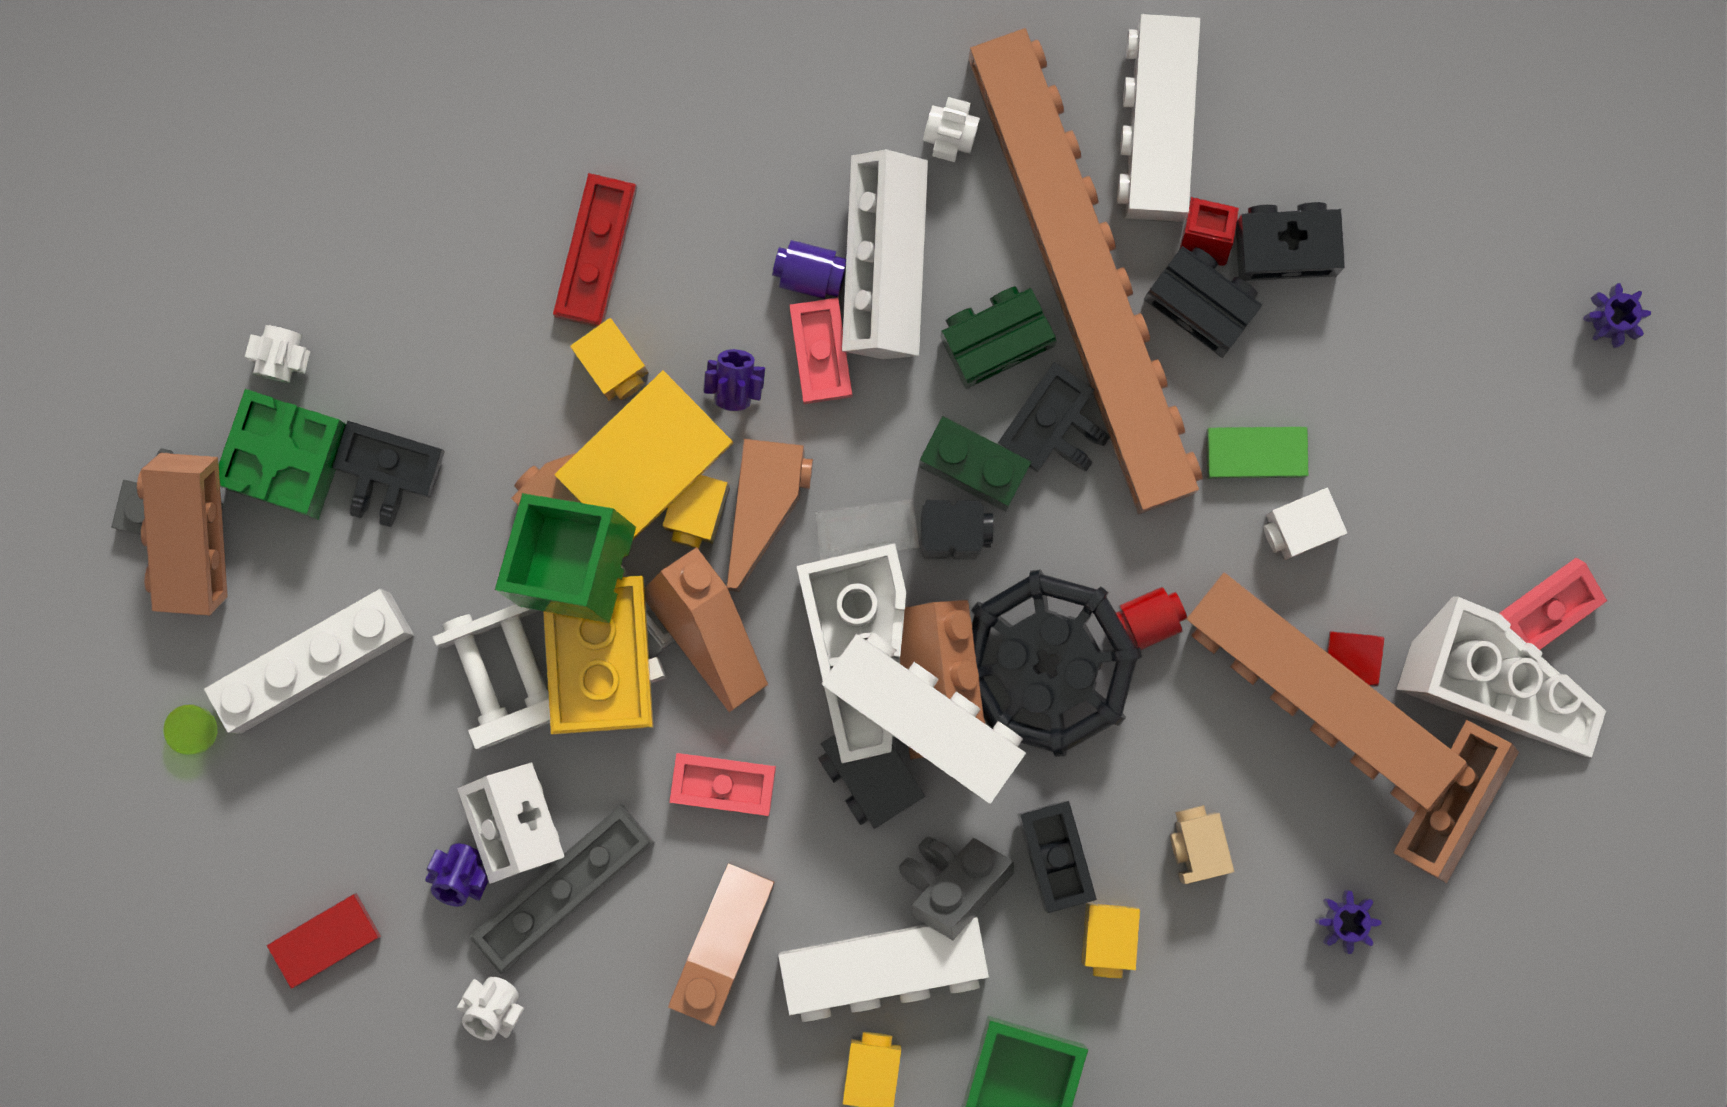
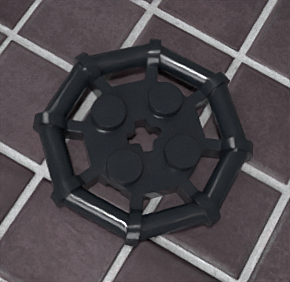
M1039 569L1031 570L1027 578L983 603L977 601L971 609L974 614L972 634L979 673L983 716L991 729L999 721L1022 737L1021 743L1053 752L1055 757H1063L1067 755L1069 749L1112 725L1120 726L1126 719L1123 711L1137 659L1142 658L1141 648L1135 647L1107 598L1108 591L1101 586L1098 589L1044 575L1042 570ZM1047 596L1084 607L1077 617L1060 615L1049 610ZM1033 598L1035 613L1026 619L1011 625L1001 617L1004 613ZM1093 614L1114 650L1101 651L1086 625ZM993 627L1003 635L997 654V663L982 665L990 630ZM1045 649L1048 655L1057 653L1060 656L1062 662L1056 666L1057 676L1051 677L1047 671L1041 673L1037 668V664L1041 661L1039 656L1041 650ZM1113 661L1116 663L1105 699L1095 691L1096 678L1102 663ZM998 675L1010 696L1012 703L1004 713L983 678L984 676ZM1085 700L1096 708V712L1065 729L1063 718L1065 711ZM1022 708L1032 713L1044 714L1050 717L1051 731L1013 719Z

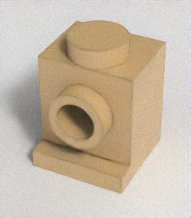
M1204 805L1175 812L1177 818L1175 824L1178 833L1170 834L1171 845L1177 864L1185 862L1187 871L1178 873L1180 883L1189 884L1233 873L1234 868L1220 813L1206 814Z

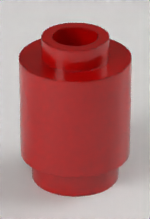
M1163 587L1119 605L1120 611L1116 612L1135 647H1140L1141 650L1182 633L1183 630L1180 622L1187 619V614L1178 594L1173 592L1168 595Z

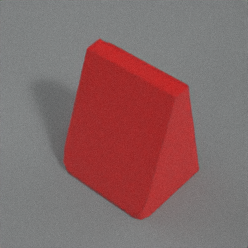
M1191 197L1189 213L1186 217L1179 250L1182 246L1189 251L1197 247L1212 256L1219 266L1226 265L1234 242L1239 208Z
M1330 631L1327 653L1370 687H1378L1385 638L1374 635Z

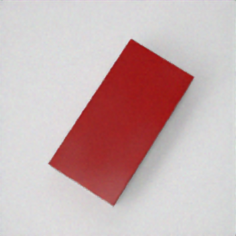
M356 893L266 946L292 989L380 938L381 935Z

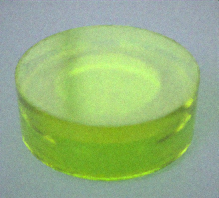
M182 705L175 708L167 716L163 729L164 737L167 744L178 753L188 755L200 754L209 749L214 743L217 736V723L214 716L207 709L197 705Z

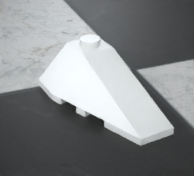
M895 543L797 566L822 680L826 678L856 634L867 640L870 634L874 633L897 649L892 659L900 664L906 589ZM824 687L842 764L891 753L892 734Z
M1453 596L1412 641L1397 686L1398 691L1447 710L1584 757L1592 758L1606 710L1568 675L1560 674L1541 657L1543 653L1535 645L1526 643L1510 628L1511 624L1499 613L1463 598Z

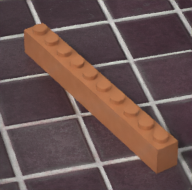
M1026 28L970 47L968 61L1090 387L1095 389L1093 392L1094 398L1110 436L1137 513L1139 515L1194 495L1199 490L1197 481L1203 479L1199 463L1193 452L1185 453L1179 435L1185 433L1181 415L1175 405L1171 407L1167 405L1162 391L1163 388L1168 387L1164 370L1158 359L1150 360L1144 344L1150 341L1146 322L1141 313L1134 315L1127 298L1133 295L1129 277L1124 267L1116 269L1110 251L1116 249L1111 229L1106 221L1099 224L1093 205L1099 203L1096 189L1090 176L1083 178L1076 163V160L1081 158L1079 144L1072 130L1064 131L1059 118V114L1064 113L1061 96L1055 85L1047 86L1041 70L1047 68V61L1038 39L1031 41Z

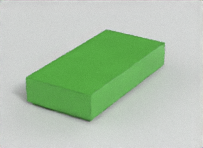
M1217 427L1206 430L1207 479L1306 478L1309 476L1307 427Z

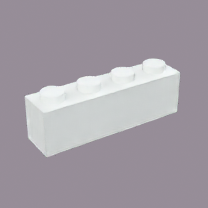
M1141 14L1136 30L1128 29L1126 59H1135L1134 77L1125 78L1123 107H1132L1131 126H1122L1120 155L1129 156L1128 174H1119L1117 204H1126L1125 219L1184 222L1189 213L1200 18Z
M887 149L851 155L842 352L883 360L919 356L928 160Z
M378 589L204 688V691L227 732L242 734L411 638L414 634L391 593Z
M871 633L867 640L856 634L821 685L991 804L1026 754V752L1018 748L1023 738L999 721L991 729L976 718L981 709L958 692H955L951 699L937 691L933 687L939 679L917 663L913 662L910 668L906 669L893 660L892 656L897 649L874 633Z
M977 916L971 920L953 941L925 924L783 951L778 954L789 1015L801 1014L802 1022L831 1017V1007L850 1004L851 1012L881 1007L880 998L900 995L901 1003L930 998L929 989L949 985L950 993L971 991L980 988L978 979L989 978Z

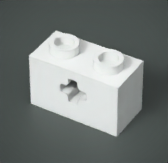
M532 762L485 776L457 788L490 884L565 857L559 842L558 832L554 827L543 795L541 783L537 778Z

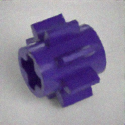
M1617 283L1610 289V299L1601 292L1594 294L1590 299L1597 308L1583 317L1584 321L1593 322L1596 332L1592 339L1596 341L1603 336L1611 338L1613 348H1618L1624 344L1625 333L1635 340L1643 336L1644 332L1638 326V323L1650 316L1651 311L1642 310V306L1638 301L1641 298L1642 292L1638 291L1632 295L1623 293L1621 283ZM1617 307L1624 313L1619 319V324H1615L1611 320L1615 313L1614 309Z
M737 349L725 350L718 355L717 361L708 360L707 371H705L703 392L705 394H714V403L724 410H744L750 406L751 399L761 400L765 367H754L755 359L746 351Z
M457 843L451 845L447 854L436 849L426 869L428 874L425 881L432 884V895L440 902L455 907L465 905L469 896L479 901L489 881L479 851L466 844Z
M1344 890L1342 895L1343 902L1336 903L1328 898L1323 900L1329 910L1326 918H1317L1315 923L1326 926L1330 932L1323 941L1325 945L1331 946L1338 939L1343 940L1344 952L1352 954L1354 942L1361 941L1369 946L1374 944L1368 934L1371 926L1377 927L1382 925V921L1371 918L1367 912L1373 904L1371 899L1366 898L1356 905L1354 904L1352 891ZM1341 912L1357 913L1353 920L1357 926L1355 932L1339 931L1343 925V921L1339 917Z

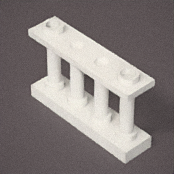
M621 565V568L624 569L623 577H628L625 567ZM515 604L474 621L471 615L467 614L442 624L445 632L433 636L434 642L438 647L446 648L455 644L480 709L481 716L478 717L480 726L468 730L475 749H486L550 723L548 690L520 618L540 610L519 607ZM502 626L528 695L524 699L527 708L509 715L506 707L500 708L474 636ZM657 657L649 659L651 684L667 678L661 660Z

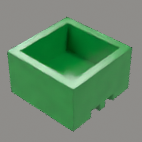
M245 389L219 461L220 487L319 520L336 471L332 467L346 424L340 419Z
M522 493L495 590L519 607L610 623L618 595L614 592L617 579L622 580L624 569L621 568L623 557L629 555L636 526L614 508Z
M988 1016L962 1107H1072L1088 1053L1087 1047L1079 1042Z

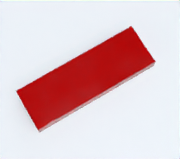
M588 173L553 311L554 317L594 327L604 322L637 191L636 184Z

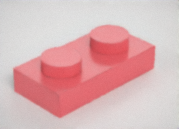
M832 298L790 304L803 403L810 404L852 398L847 354L842 352L843 327L839 299Z
M1574 558L1499 614L1511 624L1510 628L1526 643H1532L1541 650L1607 602V599L1587 564L1578 558Z
M676 753L669 803L770 816L776 766Z

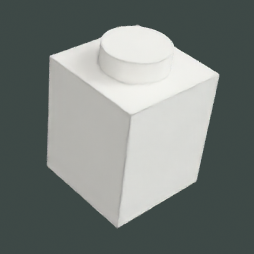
M1328 487L1272 510L1266 514L1269 524L1263 526L1266 538L1273 552L1281 551L1285 560L1347 534Z

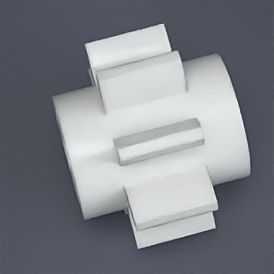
M948 97L944 108L932 105L923 141L935 144L933 157L955 162L958 151L971 154L980 118L968 115L971 103Z
M265 325L264 333L261 337L250 334L244 357L256 362L253 374L279 382L290 383L293 371L305 374L311 351L299 346L302 338L300 333L281 327Z
M489 977L483 985L475 979L472 980L462 996L457 1010L465 1013L462 1017V1024L470 1034L482 1040H492L497 1033L505 1038L510 1035L524 1007L516 1004L519 994L513 985L504 979Z

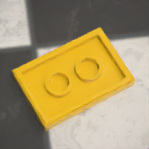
M662 370L554 475L581 503L614 508L636 526L634 540L734 443Z
M643 576L622 577V580L617 579L614 592L618 595L610 623L543 611L552 735L654 727Z

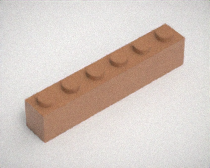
M1225 572L1186 619L1196 627V630L1191 635L1195 640L1213 654L1220 647L1235 658L1230 667L1252 685L1259 678L1275 690L1269 698L1287 713L1294 716L1300 709L1315 722L1309 730L1332 748L1340 741L1355 754L1349 762L1369 778L1374 780L1381 773L1396 786L1390 794L1412 812H1415L1420 805L1430 812L1468 766V763Z

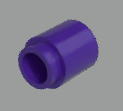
M791 240L788 249L778 248L772 276L781 278L779 288L822 299H825L826 295L838 297L845 274L846 258L836 256L837 251Z

